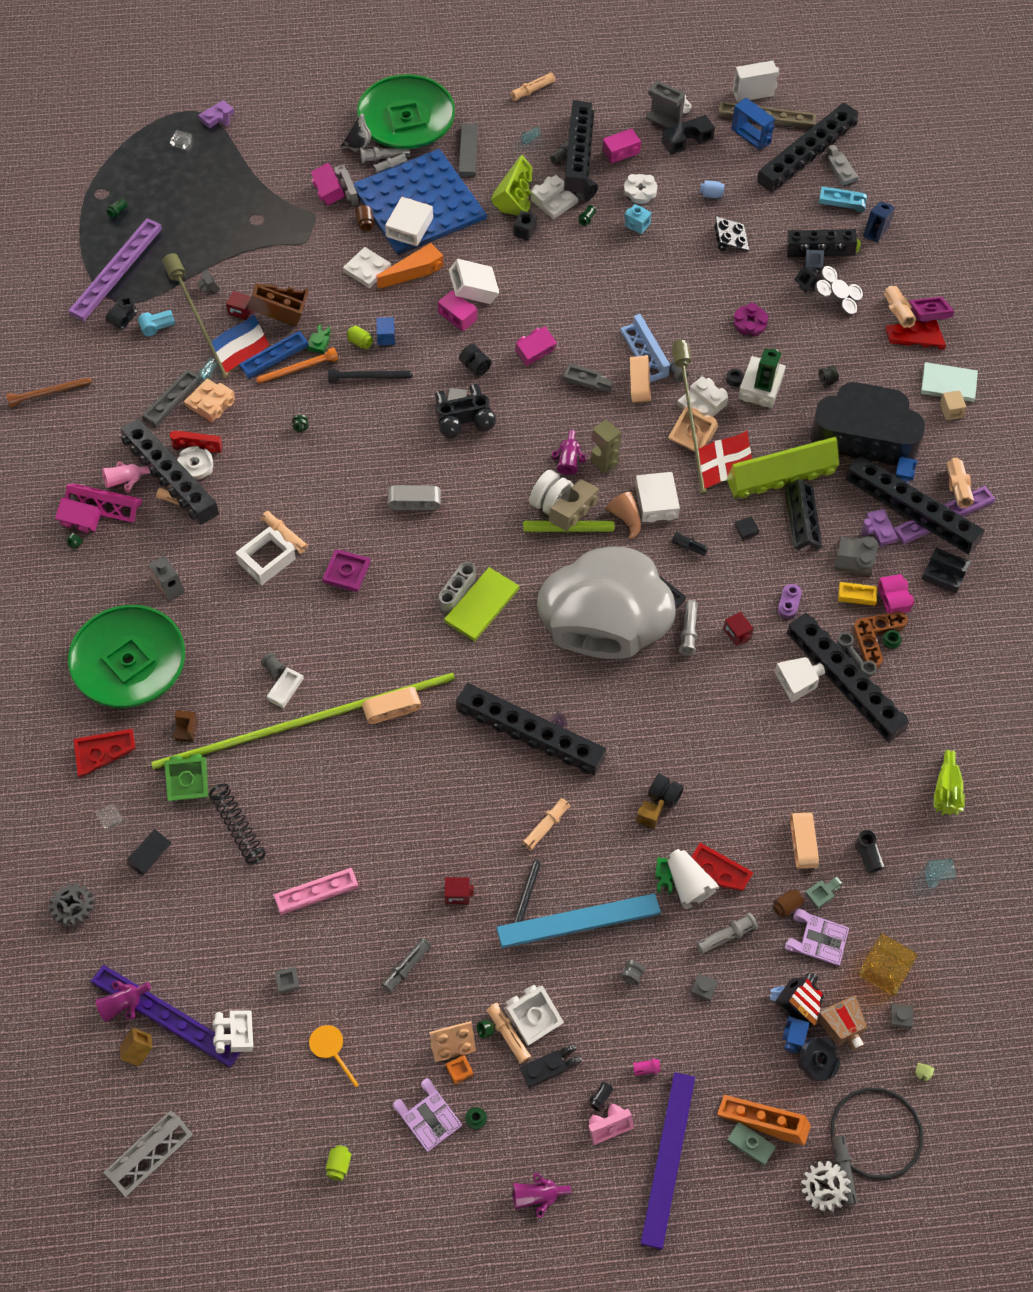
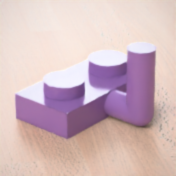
M222 100L200 113L198 119L208 128L219 122L229 126V116L234 114V108Z
M881 509L867 513L861 534L863 536L874 534L880 547L896 543L898 537L885 510Z

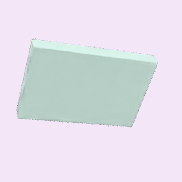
M925 362L921 394L942 397V394L945 392L959 390L964 401L974 402L978 371Z

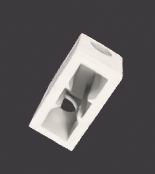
M805 657L777 663L775 674L792 703L817 688L818 676L825 674V669L821 663L812 666L808 658Z

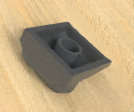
M841 536L834 569L871 577L878 549L877 540L869 536L862 539Z

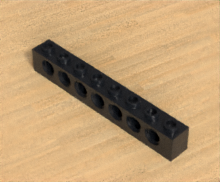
M573 100L563 189L565 191L584 193V187H588L595 110H592V103Z
M843 102L762 167L758 172L757 183L770 192L777 188L779 189L785 181L790 180L795 173L801 171L817 155L822 154L839 137H843L849 129L854 128L858 123L859 112Z
M139 418L120 428L122 433L120 438L123 444L130 447L132 454L139 457L142 465L149 468L151 475L158 478L161 486L168 489L170 496L178 500L180 507L188 511L193 521L196 520L202 525L219 515L217 502Z
M860 456L849 467L846 481L910 520H913L969 555L981 542L984 529L872 463L870 460Z
M806 612L789 624L787 635L815 665L819 663L823 665L826 677L888 743L906 731L909 724L907 716L895 707L893 701L882 693L880 687L869 679L866 672L861 671L857 667L855 661L843 652L842 647L830 638L829 633L818 625L815 618L810 617Z
M468 682L456 700V710L462 715H469L481 724L490 725L494 730L510 735L514 740H521L533 749L538 748L550 757H557L569 766L573 765L580 768L586 774L595 776L606 757L607 748ZM480 704V705H482V706H481V707H475L474 705ZM497 712V713H499V714H498V715H492L491 713ZM513 720L516 721V723L511 724L509 723V721ZM526 729H533L534 731L528 732ZM550 737L551 740H544L543 738ZM566 745V746H568L569 748L564 749V748H561L560 746ZM583 753V754H585V755H587V756H585V757H580V756H578V754Z

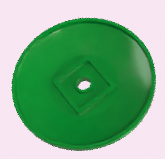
M402 74L390 76L372 84L359 100L357 115L358 117L360 114L364 115L365 123L371 132V139L392 148L412 149L431 144L446 134L454 121L455 105L450 93L438 82L420 75Z
M142 605L117 606L93 616L78 630L72 640L68 653L69 671L76 687L90 700L112 708L137 707L159 698L174 685L184 667L185 644L177 625L164 613ZM127 657L133 658L131 663L123 662Z

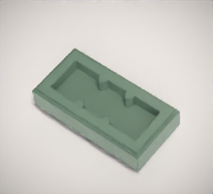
M738 1122L727 1139L729 1144L765 1166L776 1148L775 1145Z

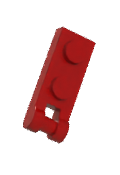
M176 430L170 433L171 444L175 450L197 446L199 449H206L209 452L221 453L223 448L221 436Z

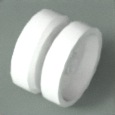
M547 470L534 485L529 503L537 509L543 508V512L549 516L550 508L560 498L565 501L569 500L573 483L566 478L560 479L559 474L552 470Z

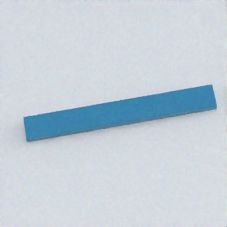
M654 893L498 926L496 931L502 949L660 915L661 911Z

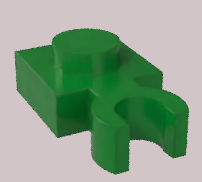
M321 324L317 326V334L312 333L308 342V351L324 354L330 341L329 335L331 330L329 326L325 331H322Z
M657 857L655 879L660 880L657 884V893H660L662 886L668 888V894L672 893L673 885L670 881L674 880L667 858Z

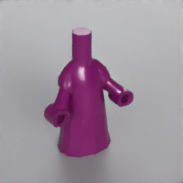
M569 430L567 440H564L560 447L552 452L551 459L558 460L561 453L556 468L557 471L565 475H574L578 472L577 454L581 463L586 462L587 456L582 453L579 443L575 441V431Z
M114 981L112 983L113 989H120L121 991L97 999V1010L101 1018L108 1022L129 1007L125 1017L127 1020H132L135 1018V1007L139 1004L140 995L151 990V986L148 982L135 987L131 984H122L120 981Z
M538 1172L533 1174L535 1183H512V1197L515 1210L542 1203L540 1207L535 1209V1215L538 1218L544 1216L547 1207L556 1201L557 1196L571 1194L570 1185L557 1187L553 1181L544 1179Z

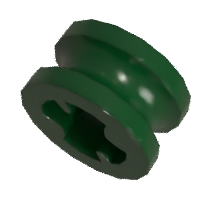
M296 415L292 418V426L295 431L301 432L308 429V418L305 415Z

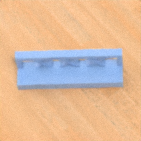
M641 314L635 315L633 324L620 329L623 337L635 357L643 355L651 357L649 366L650 368L657 369L659 373L655 375L650 373V382L669 376L670 364ZM631 330H635L637 334H636V336L634 337V336L628 335L627 332H628V331H631ZM635 343L643 344V350L636 348Z

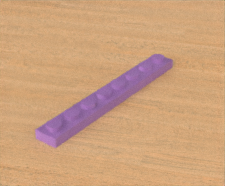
M146 219L68 310L69 314L85 321L161 231V224Z

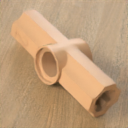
M897 286L886 288L884 295L890 304L888 306L896 318H898L900 324L904 328H910L915 325L916 317L911 311L912 307Z
M952 458L946 464L949 474L950 491L954 492L957 506L968 508L974 502L971 492L970 475L966 474L962 460Z

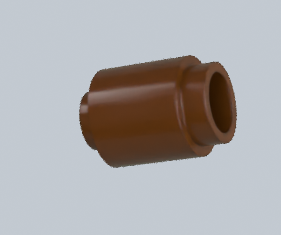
M366 205L359 206L355 210L357 225L360 230L369 231L374 225L372 209Z
M789 890L773 901V910L776 915L786 918L802 907L804 898L798 890Z

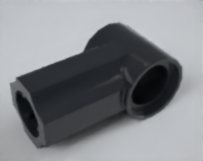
M864 830L857 837L855 848L861 855L866 872L871 874L884 869V864L876 845L877 837L875 833L870 830ZM862 839L867 840L870 845L864 844Z

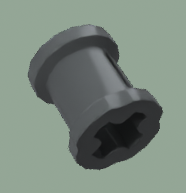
M672 360L669 364L674 380L676 382L684 381L682 368L675 366Z
M273 652L268 653L261 660V665L271 672L270 674L273 678L282 675L286 669V666L276 659V655Z

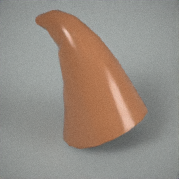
M625 492L615 497L606 506L605 510L626 523L631 532L629 539H633L638 536L641 530V519L632 493Z

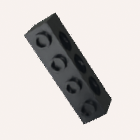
M856 229L788 230L786 243L787 257H806V250H824V256H855L857 247Z

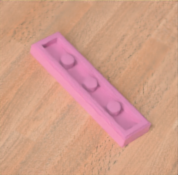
M352 868L274 894V898L280 915L357 889L358 884Z

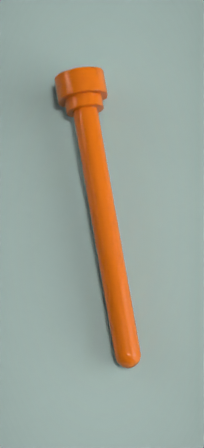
M332 347L327 349L323 355L259 376L256 381L261 384L325 361L333 363L338 361L339 358L335 348Z

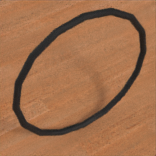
M866 1087L849 1093L837 1104L831 1119V1140L835 1137V1120L839 1110L852 1096L871 1091L884 1092L899 1099L912 1112L919 1127V1146L914 1159L903 1170L889 1175L868 1174L851 1164V1170L869 1179L888 1180L905 1174L917 1162L923 1148V1126L916 1110L902 1096L885 1088Z

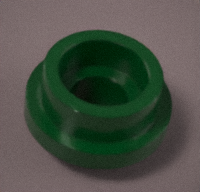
M894 630L886 632L882 637L884 646L889 649L898 648L902 641L900 634Z
M479 1107L469 1109L465 1116L467 1126L474 1130L483 1128L487 1122L486 1112ZM479 1115L480 1119L478 1121H474L472 1119V1116Z

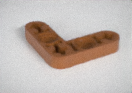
M892 612L860 618L855 621L853 632L864 662L870 661L871 653H873V659L877 660L875 663L877 669L881 667L883 656L875 635L885 634L890 630H903L908 622L906 614L903 612ZM881 621L885 624V627L879 628L875 623ZM859 626L866 628L865 632H863L862 628H859ZM870 641L873 646L870 648L865 647L863 642Z

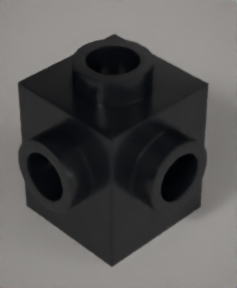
M803 266L794 280L803 291L815 292V284L819 280H823L820 275L821 271L816 267Z

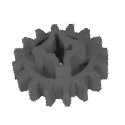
M70 882L67 884V888H64L62 885L59 886L61 891H53L55 898H49L52 905L48 906V908L52 912V918L56 919L57 924L63 922L65 927H68L69 923H72L73 927H76V922L84 924V918H91L88 912H94L92 905L95 904L94 898H91L93 896L91 891H88L85 885L80 888L78 882H76L74 887L71 886ZM80 895L85 898V902L81 900ZM59 908L63 910L64 914L59 912Z

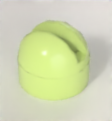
M918 1063L916 1067L917 1077L921 1080L924 1075V1081L931 1079L934 1068Z

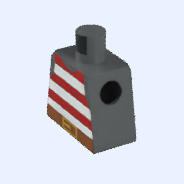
M165 556L148 565L151 580L168 602L185 593L178 573Z

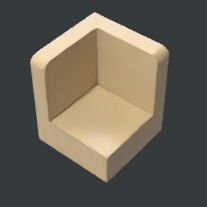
M961 391L945 392L942 394L940 406L945 419L963 418L966 404Z

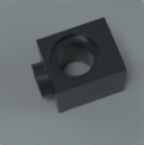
M521 210L513 224V236L529 241L537 227V215Z

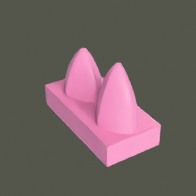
M612 1103L609 1105L607 1118L604 1119L600 1116L592 1115L588 1125L590 1137L594 1145L634 1129L629 1109L624 1110Z

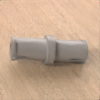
M403 153L394 158L389 157L386 161L373 165L377 174L408 162Z

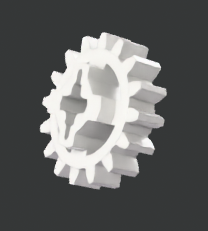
M827 1161L826 1166L818 1162V1168L811 1165L812 1172H805L804 1174L808 1178L801 1181L806 1186L802 1193L808 1194L805 1200L808 1203L812 1202V1207L815 1209L820 1205L822 1212H825L826 1207L830 1211H834V1205L841 1208L842 1204L840 1201H847L848 1199L844 1195L851 1192L846 1187L850 1180L844 1178L847 1173L844 1170L840 1171V1166L837 1164L832 1168L830 1161ZM826 1172L825 1175L818 1176L819 1174ZM838 1179L840 1182V1189H837L836 1185ZM819 1182L829 1185L833 1191L823 1188ZM813 1183L815 1184V1189H816V1191H815L814 1193H813V1190H812V1185H813ZM834 1196L832 1200L826 1201L827 1198Z

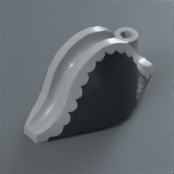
M360 114L340 149L350 148L357 153L360 148L363 149L370 143L371 132L365 123L363 114Z

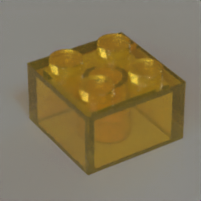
M881 933L858 975L895 996L919 954Z

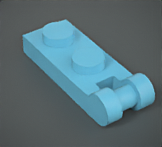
M821 187L820 204L852 208L858 212L865 211V202L867 201L865 193Z

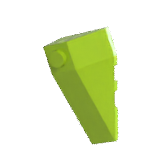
M523 155L519 156L491 198L493 205L503 213L518 216L521 210L528 212L530 209L529 195H531V190L529 189V183L532 182V166Z

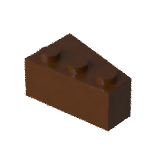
M256 283L247 309L297 327L309 289H304L303 291L294 290L293 287L282 289L276 285Z

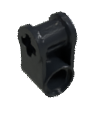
M129 295L122 296L113 308L108 311L106 322L121 330L125 329L137 314L133 297Z

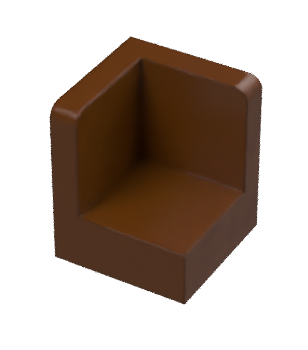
M176 710L174 717L177 725L174 739L193 742L198 724L196 712Z

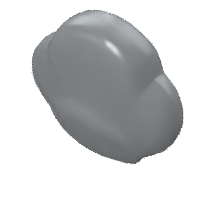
M608 546L588 551L573 564L558 569L544 581L537 598L539 617L551 633L555 645L584 655L604 659L632 657L642 648L664 636L672 626L676 615L674 596L670 588L660 579L654 562L638 550L618 546Z

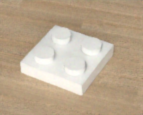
M364 247L343 267V272L370 288L377 282L376 275L391 267V263Z

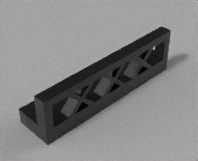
M798 478L785 486L793 546L797 550L807 545L820 549L822 548L814 488L813 485Z

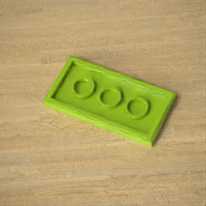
M488 567L446 616L444 623L475 642L517 593L519 585Z

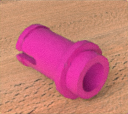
M652 1058L650 1061L633 1062L635 1076L652 1073L657 1075L658 1072H661L659 1059L655 1060Z

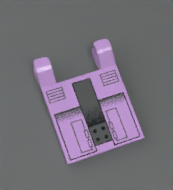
M797 909L793 915V920L807 923L803 940L800 943L790 938L785 945V949L839 966L849 927L816 917L802 909Z
M426 1078L421 1082V1087L429 1095L427 1098L409 1111L401 1099L396 1100L393 1103V1107L424 1149L429 1152L462 1127V1124L437 1092L432 1082Z

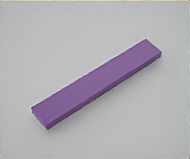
M983 486L972 492L974 502L968 508L957 506L956 499L944 506L964 517L994 503L996 498L986 486ZM913 520L894 528L898 539L903 545L930 533L929 530Z

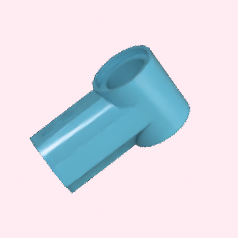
M171 310L154 315L143 313L138 317V323L145 336H152L157 333L158 329L175 325Z

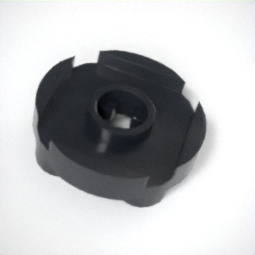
M824 1037L808 1039L801 1049L798 1066L813 1081L831 1079L837 1074L840 1066V1058H837L835 1052L837 1048L832 1041ZM821 1055L822 1063H818L817 1057Z

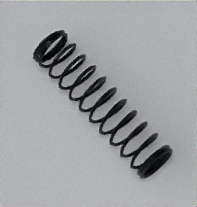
M218 784L209 791L208 795L213 800V804L217 806V811L221 813L220 817L224 819V824L228 825L227 829L231 832V837L235 838V843L239 845L238 849L242 851V856L246 858L245 862L247 864H255L265 857L266 851L263 847L256 848L260 841H253L256 838V834H250L253 828H246L249 824L248 821L242 822L245 819V815H239L242 809H235L238 806V802H232L235 797L228 796L231 793L228 784ZM220 787H226V789L220 792L218 795L211 796V794L216 789ZM233 797L228 803L220 805L224 800ZM223 799L218 805L215 804V800ZM236 804L232 809L224 811L230 805ZM225 806L222 811L218 809V807ZM240 810L236 815L228 817L234 811ZM229 812L225 818L222 816V813ZM244 816L240 821L231 824L235 819ZM234 818L229 824L226 823V819ZM247 823V825H245L241 829L235 830L241 824ZM238 824L233 830L229 829V826ZM251 829L247 834L239 836L244 831ZM242 830L236 837L233 836V832ZM254 836L251 840L242 843L248 837ZM245 837L240 843L236 841L237 838ZM258 842L254 847L246 849L251 844ZM249 843L243 850L240 848V845ZM252 850L247 856L244 855V851ZM263 852V854L257 859L248 861L251 857L257 856L258 854Z

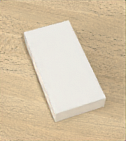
M286 667L267 695V701L284 708L304 679L303 675Z

